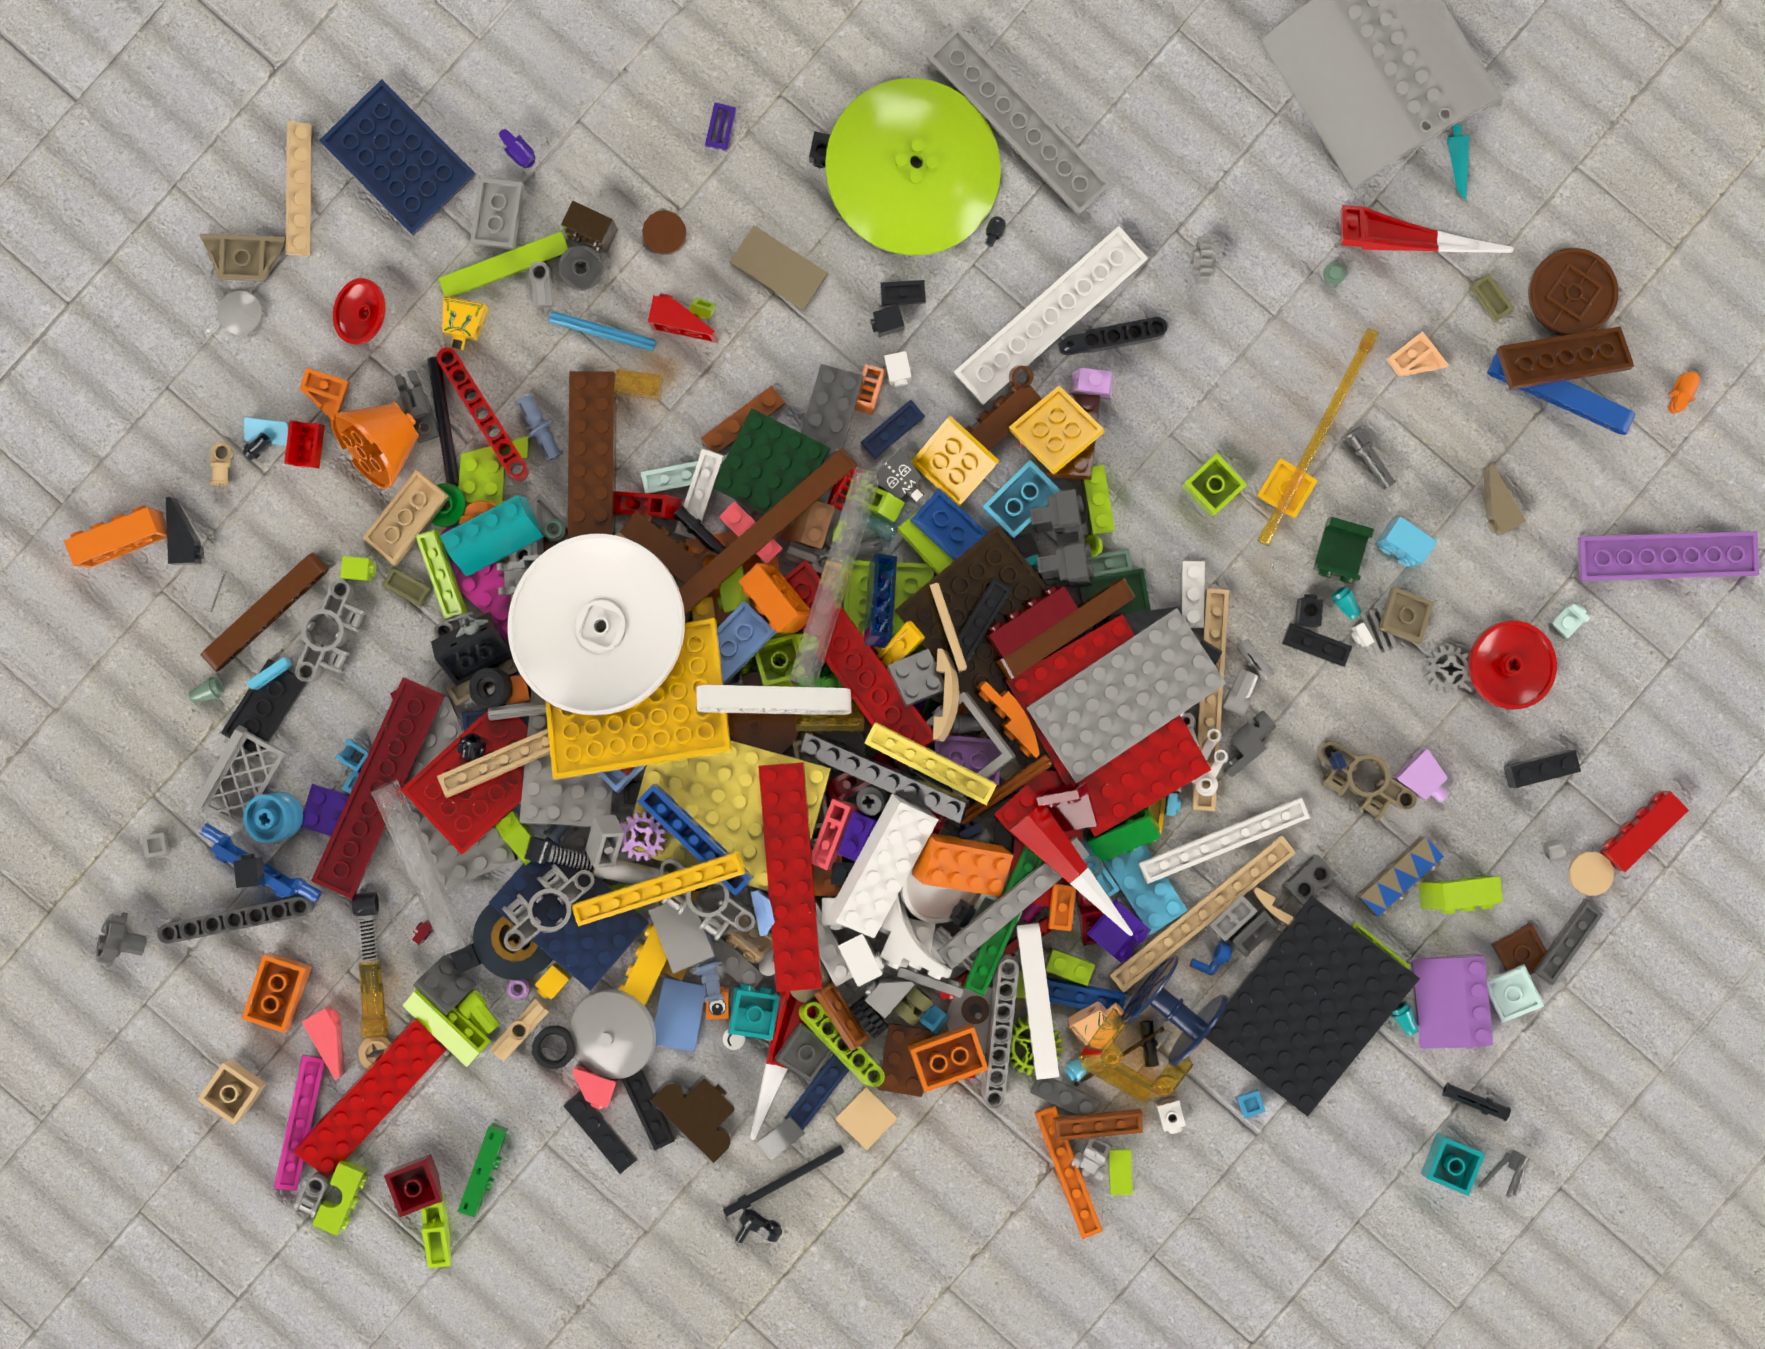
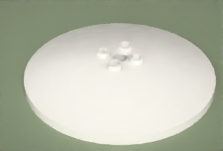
M587 534L573 537L556 544L541 554L526 570L513 594L508 614L510 650L518 671L525 682L534 692L550 704L566 711L584 715H606L620 712L635 706L654 693L672 671L679 657L685 632V614L682 597L667 567L652 552L638 543L609 534ZM604 620L607 625L606 629L599 633L596 628L597 623Z

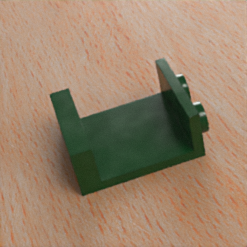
M1335 517L1328 518L1313 570L1319 571L1318 575L1331 578L1332 575L1340 577L1339 581L1352 584L1353 581H1359L1361 576L1358 573L1368 539L1372 538L1374 529Z

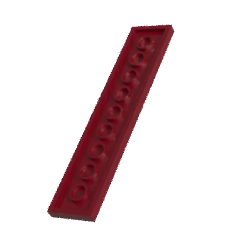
M406 677L402 678L312 877V882L349 899L354 898L402 793L400 789L407 782L443 702L444 694Z

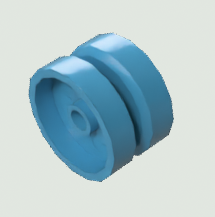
M288 792L267 793L256 796L248 802L244 810L243 822L251 838L268 844L291 838L298 833L303 823V811L298 800Z

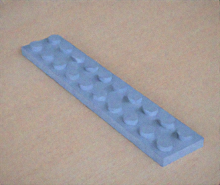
M745 601L717 628L724 685L777 633ZM646 765L600 772L598 774L615 792L619 793Z

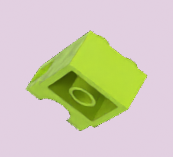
M777 632L754 655L762 686L790 687L797 685L803 678H807V672L799 652L795 633ZM781 661L783 666H776V662Z

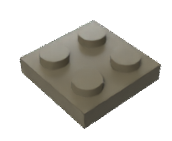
M1397 587L1390 588L1379 630L1410 642L1421 644L1434 602Z

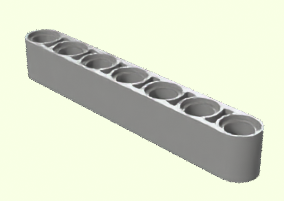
M1002 954L993 979L985 1061L989 1070L983 1072L981 1090L982 1098L990 1109L1000 1108L1005 1101L1019 966L1010 954ZM1004 963H1012L1010 969L1002 970ZM1002 985H1010L1006 992H1000ZM1007 1006L1006 1012L1002 1014L997 1013L999 1007ZM998 1028H1005L1003 1034L995 1035V1031ZM998 1049L1003 1050L1000 1056H992L994 1051ZM994 1071L1000 1072L997 1078H990ZM991 1093H998L995 1099H988Z

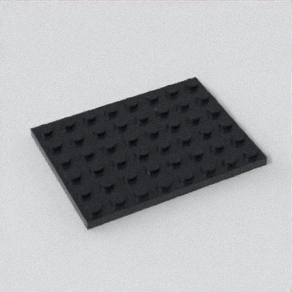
M1311 895L1230 996L1223 1013L1205 1038L1298 1110L1309 1116L1420 978Z

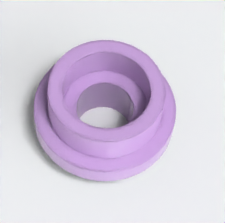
M526 979L511 980L507 986L509 996L516 1000L525 998L530 991V986ZM516 984L522 986L523 990L521 992L515 990Z

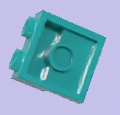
M740 984V988L734 987L730 1005L732 1011L728 1033L773 1040L781 996L774 993L775 989L770 987H762L761 991L753 990V986L749 984Z

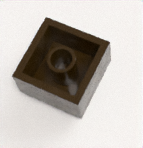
M573 200L561 223L565 234L568 235V239L578 244L582 241L597 253H600L601 250L606 253L608 252L618 231L612 218Z

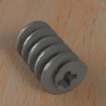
M870 784L857 795L856 803L858 809L867 816L876 815L884 810L892 793Z

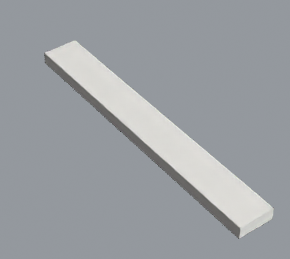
M1300 797L1141 861L1138 865L1146 884H1149L1307 820L1310 817L1303 799Z

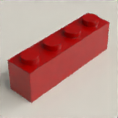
M1671 791L1656 792L1646 807L1643 806L1634 814L1636 817L1631 822L1624 823L1619 828L1620 832L1615 837H1610L1604 842V848L1600 853L1608 858L1618 871L1626 872L1689 811Z

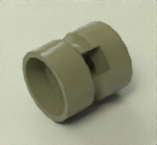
M914 985L893 1010L909 1024L915 1026L922 1018L921 1013L927 1012L934 1001Z

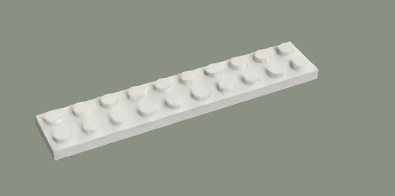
M1118 226L957 368L954 374L983 406L1010 382L1009 372L1013 367L1017 365L1029 366L1142 266L1148 258ZM1023 369L1018 370V371L1016 372V374H1015V377H1016L1019 373H1021V372L1023 371Z

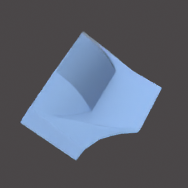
M762 889L752 890L751 897L760 936L768 935L772 930L771 925L775 923L769 895Z

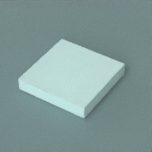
M1525 964L1487 979L1488 995L1502 1023L1544 1007V1003Z

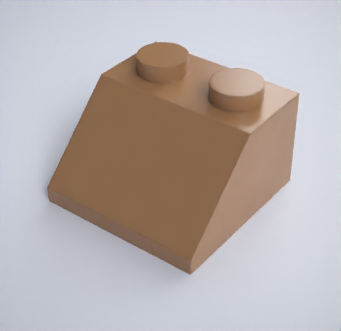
M816 501L793 521L790 528L786 527L782 531L780 539L823 550L835 512V506Z

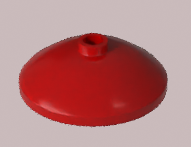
M357 278L348 282L341 289L333 307V324L338 336L343 341L354 345H361L370 341L379 332L386 313V303L381 288L369 279Z

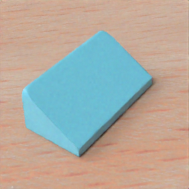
M244 417L245 441L252 442L260 433H264L270 438L271 444L286 446L288 422Z

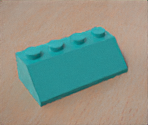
M519 495L440 535L449 556L467 577L545 537L527 498Z

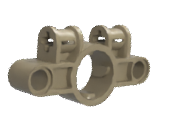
M1323 742L1318 746V757L1331 766L1324 776L1321 785L1330 787L1340 797L1347 789L1356 795L1364 796L1359 809L1371 813L1375 816L1376 820L1382 818L1390 804L1405 810L1411 809L1416 805L1417 797L1415 793L1390 777L1389 768L1380 757L1369 754L1356 756L1334 742ZM1327 746H1331L1334 753L1339 750L1342 753L1347 767L1343 768L1342 772H1339L1338 769L1333 770L1328 758L1324 754ZM1364 759L1371 760L1370 763L1378 766L1381 771V779L1374 785L1375 789L1369 792H1363L1364 788L1354 784L1352 780V772L1356 771L1357 763ZM1406 793L1409 801L1403 806L1400 803V796Z

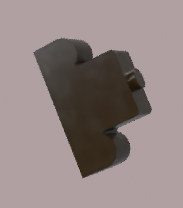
M703 1075L683 1094L680 1083L675 1080H669L663 1083L650 1096V1101L713 1163L729 1148L731 1142L729 1133L720 1125L734 1112L735 1108L733 1102L726 1096L728 1092L719 1083L715 1086Z

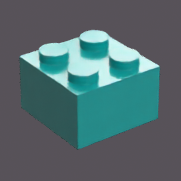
M1437 1132L1420 1174L1428 1180L1469 1196L1486 1154L1479 1149Z

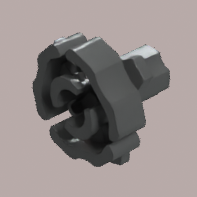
M123 912L121 916L109 914L101 927V932L105 934L99 935L96 946L97 962L112 965L121 951L140 956L144 953L147 938L143 935L127 932L126 921L128 913Z

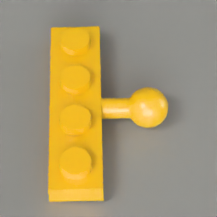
M912 621L906 622L885 647L879 641V634L874 628H867L862 632L870 646H873L878 652V657L886 667L889 664L909 657L925 639V636Z

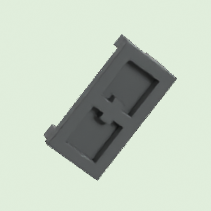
M1260 909L1229 940L1247 957L1279 926L1265 910Z

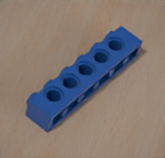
M653 784L639 798L638 802L701 863L730 854L658 784ZM744 868L745 874L721 881L735 896L754 878L746 868Z

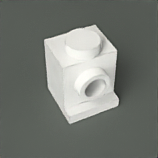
M1174 1097L1156 1102L1157 1112L1164 1132L1168 1131L1169 1134H1174L1182 1131L1181 1127L1186 1126L1179 1099ZM1171 1114L1176 1115V1119L1174 1121L1168 1120V1117Z

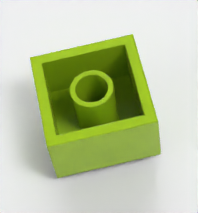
M1218 453L1214 454L1181 485L1211 518L1247 486Z

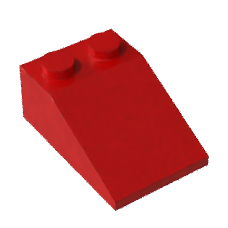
M662 293L659 296L653 295L648 323L652 330L717 343L718 338L715 331L679 302L672 299L673 296Z

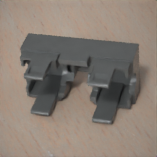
M1075 489L1055 492L1054 496H1048V507L1030 509L1031 523L1035 526V533L1055 530L1056 534L1063 533L1056 535L1058 548H1056L1055 555L1037 558L1038 571L1042 574V580L1060 578L1061 581L1063 580L1064 587L1092 585L1091 579L1095 578L1091 560H1088V557H1091L1090 544H1085L1084 536L1088 535V528L1086 522L1082 523L1081 514H1085L1081 495L1077 496Z

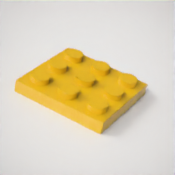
M1060 386L1056 387L1009 426V431L1053 475L1104 433V429Z
M951 416L945 420L911 461L917 470L959 507L1000 462Z

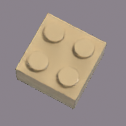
M229 1059L221 1064L197 1100L233 1125H236L243 1120L267 1083L234 1060Z

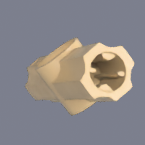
M535 998L490 1048L493 1054L505 1061L550 1012L548 1007L542 1001ZM517 1024L524 1026V1035L516 1033L515 1026Z

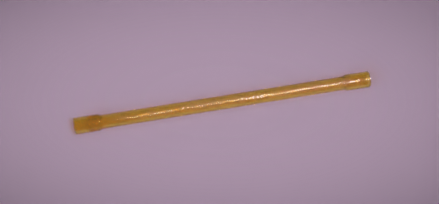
M1370 328L1366 330L1356 354L1280 500L1257 539L1261 544L1265 546L1271 544L1288 506L1366 356L1379 336L1377 331Z

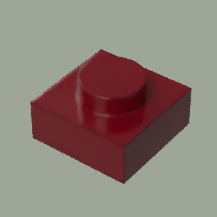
M431 920L424 923L420 922L413 931L415 936L412 940L418 945L424 943L436 927V924Z

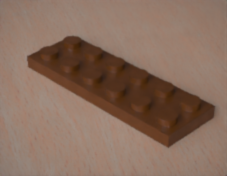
M1621 326L1502 345L1496 350L1509 390L1626 371L1634 367Z

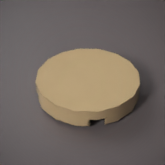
M1594 851L1582 852L1576 855L1570 862L1568 879L1572 887L1579 893L1588 896L1600 895L1606 892L1612 885L1614 868L1610 860L1603 854Z

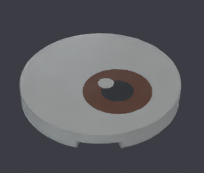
M988 986L984 996L965 988L962 998H953L947 1010V1015L950 1016L947 1020L948 1030L950 1031L971 1023L975 1028L982 1052H986L993 989ZM1007 1006L999 1007L997 1013L1002 1014L1006 1012ZM998 1028L995 1031V1035L1003 1034L1005 1028Z

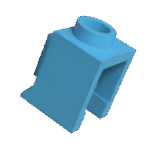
M347 739L345 741L347 744L346 748L341 754H337L335 758L354 771L360 772L369 750L354 739ZM356 750L364 754L359 763L352 759Z

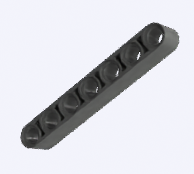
M297 896L175 921L162 925L157 931V937L162 943L170 944L302 917L313 911L314 902L304 896ZM300 900L306 904L304 912L300 911L297 907ZM277 905H281L284 909L282 916L276 913ZM256 909L262 913L260 921L254 917ZM234 914L240 917L239 925L234 924L232 921ZM212 918L218 921V928L216 930L211 927ZM190 923L196 926L195 934L189 931ZM169 927L174 930L173 938L167 935Z

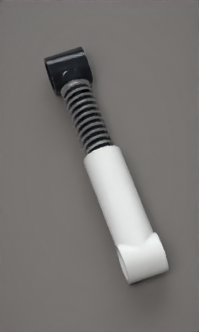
M530 836L524 857L526 860L546 864L549 861L557 862V864L561 863V865L565 864V866L569 865V867L572 865L573 868L576 866L577 869L580 867L581 870L583 868L584 870L588 869L589 872L591 870L593 876L630 885L661 876L660 868L648 867L618 858L614 867L593 868L588 855H585L584 852L581 854V852L577 853V851L573 852V850L558 848L552 845L551 841Z

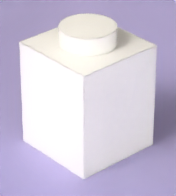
M906 351L884 356L889 384H895V387L907 385V381H911V372Z

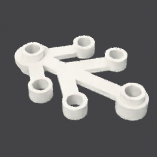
M1184 713L1182 719L1190 718V724L1187 725V728L1199 747L1194 731L1197 725L1196 718L1190 713ZM1211 729L1207 733L1208 740L1201 751L1206 761L1216 743L1222 738L1221 732L1217 729ZM1213 732L1218 733V738L1215 740L1211 739ZM1224 750L1215 752V762L1211 767V771L1192 781V783L1196 784L1198 793L1203 796H1211L1218 789L1216 777L1222 765L1228 761V754ZM1220 753L1225 754V759L1222 761L1217 759ZM1205 781L1210 782V787L1208 789L1203 788V783Z

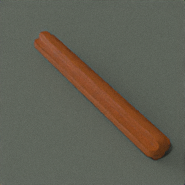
M1046 755L1042 756L996 787L987 805L976 801L968 806L961 824L968 823L1051 767L1052 761Z

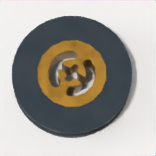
M488 904L478 916L473 931L474 949L484 967L491 973L510 980L529 978L544 970L553 959L534 942L531 941L528 948L524 946L516 952L510 951L505 947L502 940L503 929L508 924L510 929L507 932H509L514 925ZM517 939L508 941V944L512 947H517L521 943V939H519V942Z

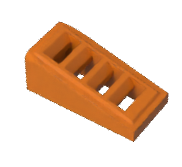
M868 364L864 365L861 374L864 376L856 403V411L873 415L885 377V369ZM867 374H871L879 377V379L877 380L866 376ZM864 383L876 385V388L864 385ZM864 391L873 394V397L862 394L861 392Z

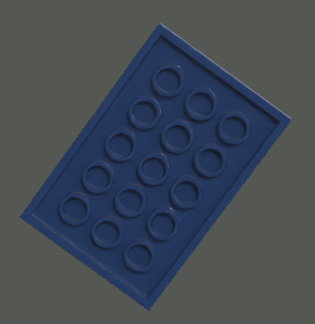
M382 79L319 140L413 236L476 175Z
M549 837L545 838V840L551 841L552 845L557 846L558 848L561 847L563 849V847L560 844H557ZM533 861L527 865L523 863L488 904L516 926L502 910V907H507L511 904L518 894L529 903L534 894L544 889L536 878L545 875L552 869L551 866L553 864L562 871L568 880L581 871L580 867L577 869L576 866L573 868L572 865L569 867V865L565 866V864L561 865V863L557 864V862L549 861L546 864ZM581 875L577 879L578 884L582 887H587L590 884V879L586 875ZM594 876V884L591 889L575 903L613 890L597 876ZM543 895L544 898L538 903L534 902L533 917H537L542 922L541 926L555 927V923L562 918L564 920L565 904L561 905L557 900L558 897L555 895ZM571 908L570 918L562 929L552 933L540 932L531 941L591 991L650 922L635 909L578 926Z

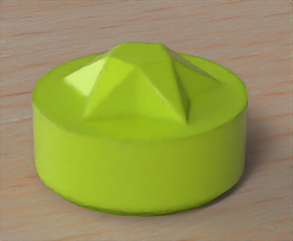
M1092 534L1084 536L1085 544H1090L1091 557L1098 556L1103 549L1101 538Z

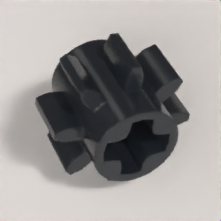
M467 734L465 738H460L457 753H462V758L471 762L479 757H483L486 742H481L482 739L477 734Z

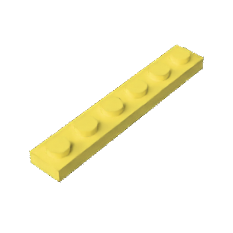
M877 722L874 723L864 742L878 751L987 805L997 786V783Z

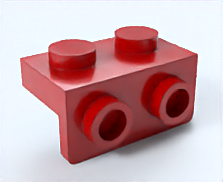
M290 420L284 463L295 467L319 469L325 425Z

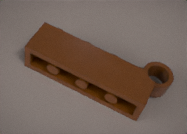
M1017 365L1013 367L1009 372V381L1012 384L1009 387L1010 392L1004 397L1002 395L999 396L992 403L993 407L988 412L984 410L976 417L977 422L972 426L968 425L964 428L988 451L1010 433L1009 426L1042 400L1030 385L1033 381V372L1027 366ZM1020 369L1025 370L1027 373V379L1022 384H1018L1015 380V374Z
M636 511L620 530L624 537L638 543L658 557L669 572L684 584L704 568L705 558L718 555L712 551L705 552L702 556L697 553L694 556L687 551L689 547L679 539L677 542L669 537L671 533L663 526L657 528L653 525L654 519L644 511L642 514Z

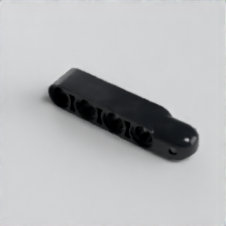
M1153 317L1090 329L1085 333L1071 335L1058 344L1059 351L1063 355H1075L1161 339L1166 333L1167 323L1161 317ZM1158 324L1162 332L1159 334L1154 333L1151 330V325ZM1129 329H1138L1140 337H1132L1129 334ZM1110 332L1116 333L1118 341H1110L1107 334ZM1089 336L1094 337L1097 344L1089 346L1086 343V338Z

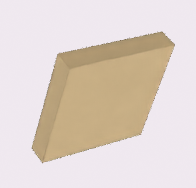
M867 1086L835 1117V1120L866 1150L898 1119Z

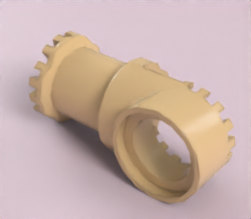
M218 442L212 446L210 451V466L212 467V481H210V485L230 486V482H228V468L231 467V459L234 452L230 445ZM222 446L228 450V454L224 459L218 458L216 453L217 449Z

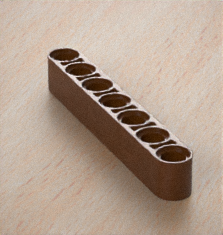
M314 552L307 555L216 638L200 656L215 672L223 669L329 571V568Z
M1123 577L1077 606L1078 609L1006 657H1000L996 662L1007 680H1010L1106 618L1136 596Z

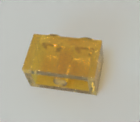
M617 369L614 392L617 395L661 401L663 377L660 374Z

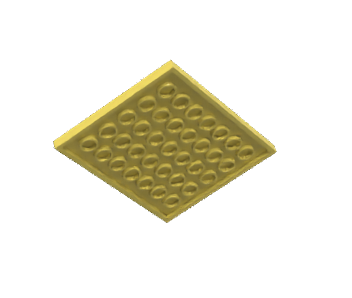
M730 740L731 752L646 765L634 813L639 812L642 817L644 812H648L638 800L653 784H658L729 853L739 852L744 868L754 876L748 886L768 891L758 766L804 762L811 841L831 772L829 767ZM638 822L642 827L650 826L647 822ZM663 825L660 826V829H666ZM630 830L628 832V840L631 839L632 835ZM668 830L662 834V837L667 838L666 842H661L664 849L656 850L658 853L657 857L650 854V858L660 861L675 858L687 867L701 863ZM645 832L640 833V836L638 837L639 841H645ZM656 832L653 834L652 841L654 843L656 842ZM637 846V847L634 848L635 850H638V851H641V852H645V851H646V850H644V848L641 847V846Z

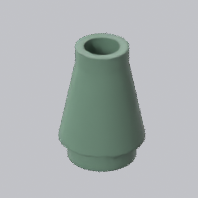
M210 677L190 691L189 698L194 704L220 698L221 694L224 693V686L219 678Z

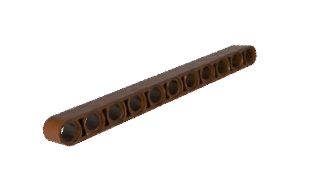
M843 448L824 462L679 589L685 615L857 466L856 462Z

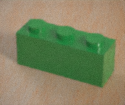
M1149 806L1094 837L1091 830L1087 831L1088 843L1099 863L1113 860L1120 854L1132 852L1139 846L1152 844L1161 838L1160 827Z

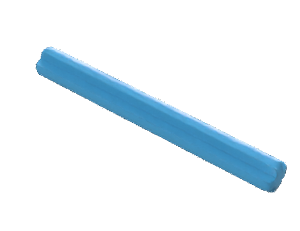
M552 311L549 317L551 324L641 349L654 351L656 346L655 339Z

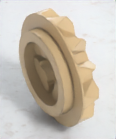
M375 1035L366 1038L361 1043L358 1056L365 1068L368 1069L377 1059V1056H368L374 1051V1047L378 1050H385L391 1044L389 1039L381 1035Z

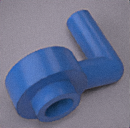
M1223 941L1218 943L1210 965L1192 959L1190 967L1208 975H1215L1219 966L1224 962H1228L1231 958L1232 950H1230V944Z

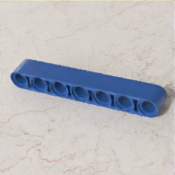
M1496 352L1487 374L1507 383ZM1568 381L1518 388L1621 435H1627L1636 415L1634 411Z

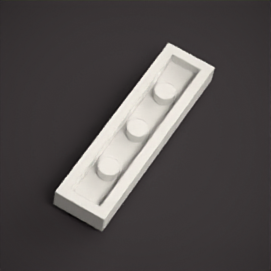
M704 448L701 450L683 505L689 513L701 521L703 520L724 457L722 454ZM678 521L675 533L696 540V537L692 533L689 534L686 531L687 528Z

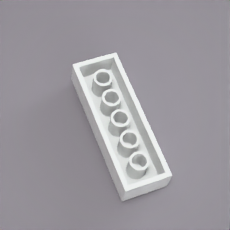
M892 793L829 910L835 922L875 938L939 820L930 810Z

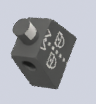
M901 448L871 477L872 483L900 500L907 495L916 504L925 495L916 486L922 477Z

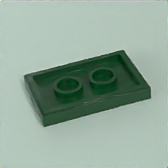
M1143 568L1092 578V585L1078 587L1081 604L1124 577L1136 597L1109 616L1151 610Z

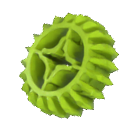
M1026 1015V1023H1023L1021 1018L1017 1019L1020 1026L1017 1027L1013 1023L1012 1029L1014 1032H1012L1009 1061L1014 1059L1011 1063L1012 1068L1020 1065L1018 1068L1019 1073H1022L1027 1068V1075L1030 1076L1032 1069H1035L1034 1063L1029 1062L1033 1057L1032 1050L1029 1051L1030 1047L1027 1045V1043H1031V1037L1019 1035L1022 1031L1029 1028L1028 1015ZM1054 1030L1056 1052L1063 1051L1062 1047L1056 1046V1044L1063 1042L1062 1038H1055L1060 1034L1059 1030ZM1015 1041L1020 1042L1025 1047L1022 1059L1015 1053Z

